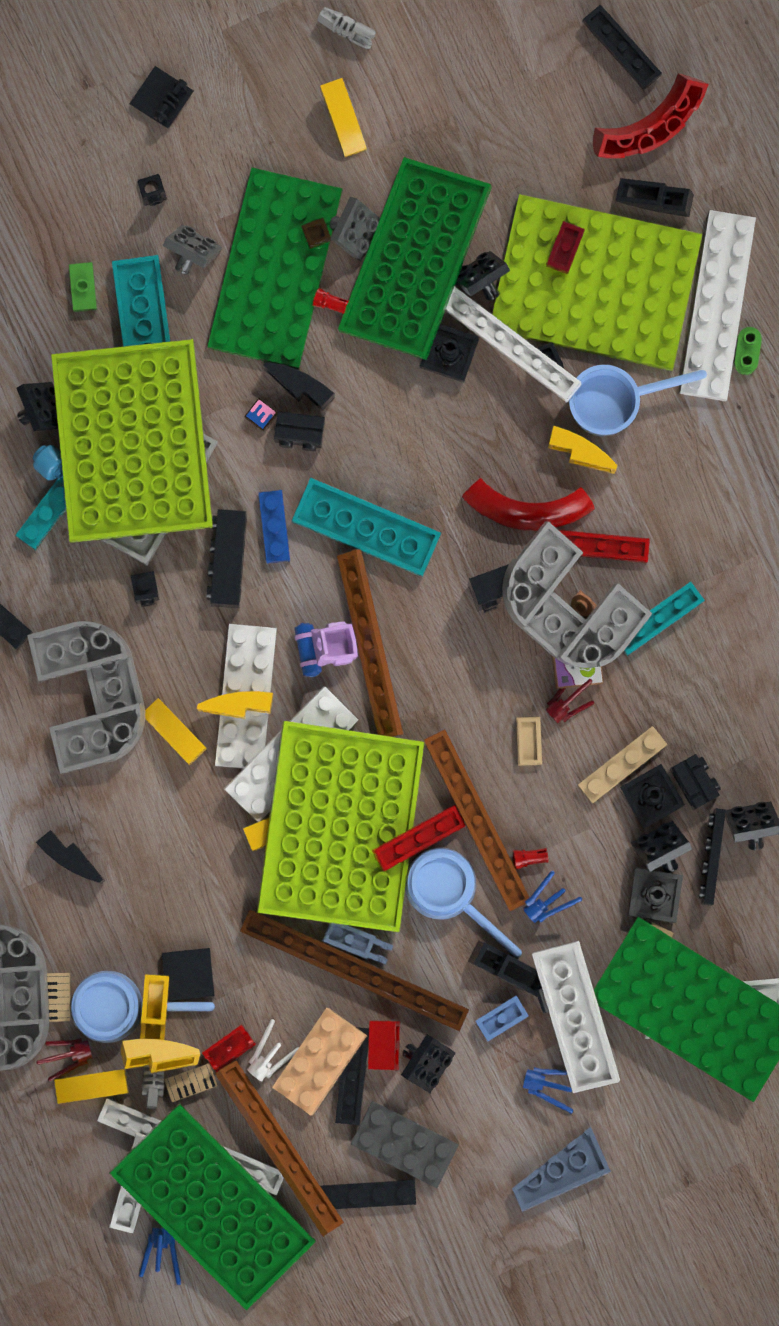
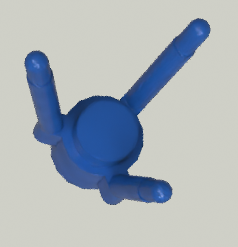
M554 871L547 875L532 896L525 901L527 906L523 910L534 923L538 920L542 922L546 918L582 901V897H578L546 912L549 910L547 906L566 891L562 888L544 902L540 898L537 901L535 900L554 876Z
M534 1067V1070L527 1069L523 1088L529 1089V1094L536 1095L562 1110L573 1113L572 1108L537 1090H542L543 1086L572 1092L571 1087L545 1081L546 1076H543L568 1075L566 1070L540 1069Z
M152 1228V1234H148V1244L139 1276H144L152 1246L157 1248L155 1271H160L162 1248L168 1249L169 1244L176 1284L181 1285L175 1239L164 1228Z

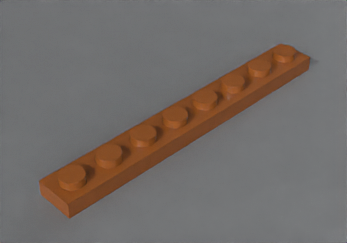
M353 550L338 555L337 558L378 735L396 737L403 735V730L362 551Z
M444 729L424 739V743L509 912L526 904L525 901L530 897L446 730Z
M234 1061L219 1070L215 1075L321 1235L324 1237L344 1223L342 1218L238 1062Z

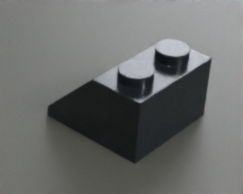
M509 564L469 578L468 588L477 612L483 610L484 613L497 609L498 604H500L503 598V579Z

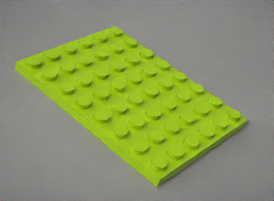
M519 194L504 260L510 271L500 277L498 286L500 294L495 300L492 315L524 339L546 344L553 342L554 345L673 371L702 234ZM563 221L585 229L569 274L546 267Z
M194 340L51 354L70 543L213 528Z
M290 721L282 722L256 913L400 932L409 858L386 871H382L372 850L411 829L414 825L424 742Z

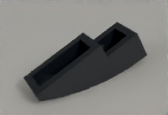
M620 178L616 202L655 212L689 217L694 194L690 189L670 187L665 183Z
M266 362L263 365L264 370L298 402L306 396L323 411L335 398L333 391L306 373L276 363Z
M51 830L36 841L38 846L49 857L72 873L102 884L105 882L104 878L75 843L66 848Z
M478 940L468 960L469 963L537 997L536 990L542 988L535 968Z

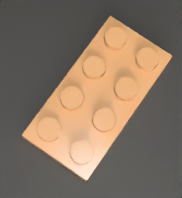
M326 1008L272 1088L310 1116H313L367 1035L330 1008Z

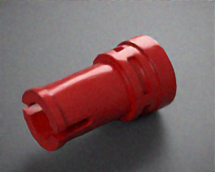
M318 288L313 300V306L322 307L323 309L328 308L344 314L349 300L331 295L330 292Z
M547 848L530 851H512L515 869L549 862Z

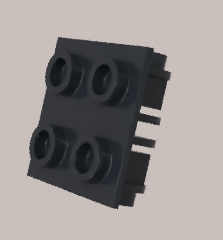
M154 66L129 104L169 129L194 90L189 88L184 80L179 79L178 81Z

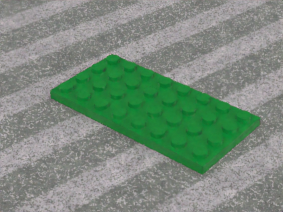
M404 157L338 327L339 332L427 360L492 189L491 184Z
M251 167L207 346L208 349L300 369L315 307L313 306V300L320 287L330 242L309 249L301 225L324 218L329 234L332 236L333 229L330 228V221L334 216H337L343 188Z
M637 917L593 989L598 1006L751 1102H754L779 1061V1004L640 917Z
M180 1103L109 1172L246 1311L316 1242L304 1227Z

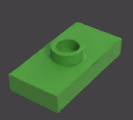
M93 263L69 264L73 311L97 310Z

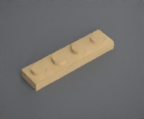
M652 726L577 786L593 804L668 744Z

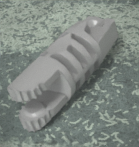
M326 7L322 9L317 19L318 22L329 28L332 32H337L339 36L345 39L349 38V41L365 49L371 48V39L376 34L372 28L360 22L356 23L355 19Z
M149 1065L143 1066L142 1095L147 1096L146 1109H156L157 1098L163 1097L165 1071L150 1073Z

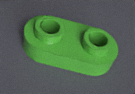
M754 327L742 329L737 337L734 367L743 375L753 373L759 362L762 337L760 332ZM752 335L754 337V341L748 342L746 340V336ZM743 358H749L751 364L745 365Z

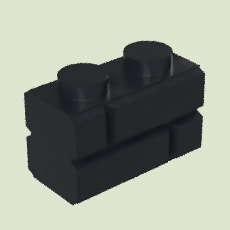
M278 411L274 441L279 443V447L293 448V445L302 446L303 450L316 451V448H322L325 417Z
M697 754L670 768L672 775L693 811L719 797L718 791L721 790L717 780L714 777L710 779L706 770L709 767L702 756L698 758Z

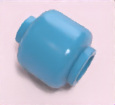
M54 445L41 446L33 455L34 469L46 480L61 479L63 477L61 451Z

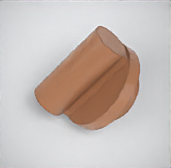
M581 590L571 600L572 608L581 616L590 615L597 606Z

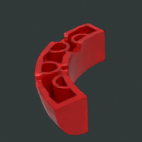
M678 73L666 98L645 118L620 128L595 127L593 135L594 153L597 157L625 158V156L638 153H647L665 144L685 127V122L694 111H697L709 84Z
M480 478L462 495V498L479 514L500 525L525 531H538L544 522L547 521L555 528L574 523L595 510L592 500L582 487L558 500L528 503L517 501L498 493Z

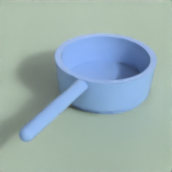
M612 365L593 366L583 371L577 377L582 385L569 399L570 410L574 420L584 431L596 436L614 435L628 427L635 419L639 410L641 395L706 378L707 373L705 370H699L637 387L633 378L618 367Z
M433 848L424 851L411 862L407 871L405 891L411 905L419 913L432 919L443 920L455 917L464 911L514 957H521L522 951L470 904L476 892V876L473 867L463 855L448 848Z
M99 971L82 980L73 993L71 1000L73 1021L79 1031L93 1041L100 1043L120 1041L129 1036L141 1020L142 996L136 984L119 972ZM168 1002L167 1012L213 1011L215 1009L213 1002Z

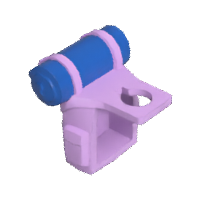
M345 621L332 622L327 624L326 628L314 629L313 624L300 623V625L294 628L303 676L315 677L322 672L321 666L333 664L334 666L352 663L358 657L352 624H346Z

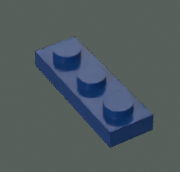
M282 490L259 492L266 563L290 561Z

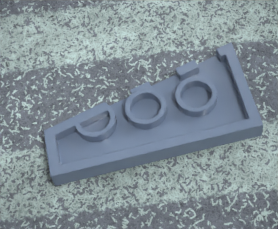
M591 1127L512 1188L522 1212L611 1172Z

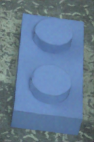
M514 996L475 1020L486 1040L490 1041L529 1015L518 997Z

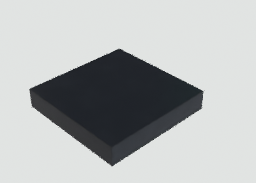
M210 948L162 953L164 976H169L168 1001L215 996Z

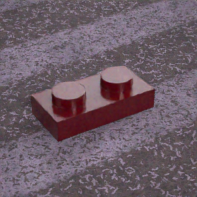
M563 221L546 267L569 274L585 229Z

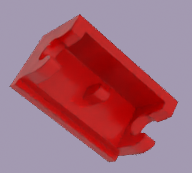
M369 1021L368 1069L399 1070L400 1021Z
M241 1024L203 1051L202 1054L209 1061L214 1071L218 1072L255 1046L256 1043Z

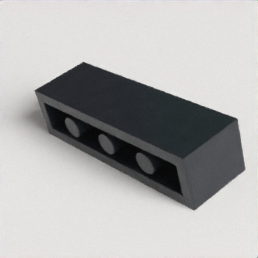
M218 509L217 516L213 515L212 530H216V537L211 539L210 553H214V562H209L208 576L212 577V586H207L206 600H210L212 607L240 608L247 513L246 511Z

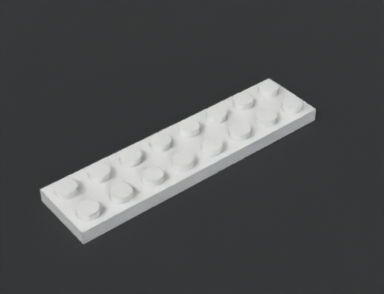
M709 210L683 375L705 370L707 376L701 380L682 384L680 394L727 401L756 217Z

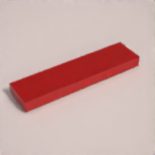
M559 530L583 552L580 557L648 563L649 538Z
M452 805L376 847L372 852L382 871H386L466 825L456 805Z

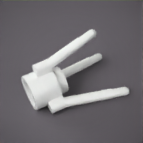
M274 1019L270 1020L254 1055L249 1060L251 1065L247 1070L260 1081H263L265 1077L270 1078L276 1070L293 1058L299 1047L294 1049L273 1067H271L272 1064L269 1061L280 1048V1043H277L265 1058L263 1056L259 1057L275 1023Z

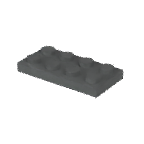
M372 1101L351 1145L435 1188H438L459 1144Z

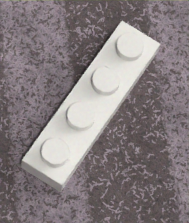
M136 1133L131 1150L146 1135ZM122 1186L119 1190L110 1228L133 1233L141 1205Z

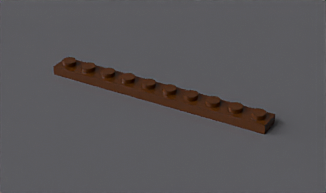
M249 910L240 932L459 1032L469 1012V1009L252 910Z

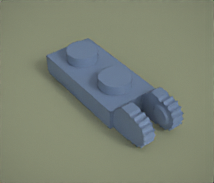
M329 923L323 938L325 943L385 965L388 959L381 955L370 953L373 944L385 950H392L393 945L376 939L374 935L342 924Z

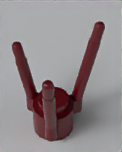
M588 679L565 701L560 699L557 702L566 688L559 689L547 703L549 706L545 709L546 712L558 724L561 720L565 723L572 716L594 704L593 700L568 712L570 708L567 705L581 694L593 680Z
M82 1038L46 1041V1046L72 1047H70V1052L37 1060L36 1064L40 1065L72 1057L73 1061L78 1060L74 1064L48 1077V1081H53L79 1066L88 1064L87 1060L93 1059L89 1041H82Z

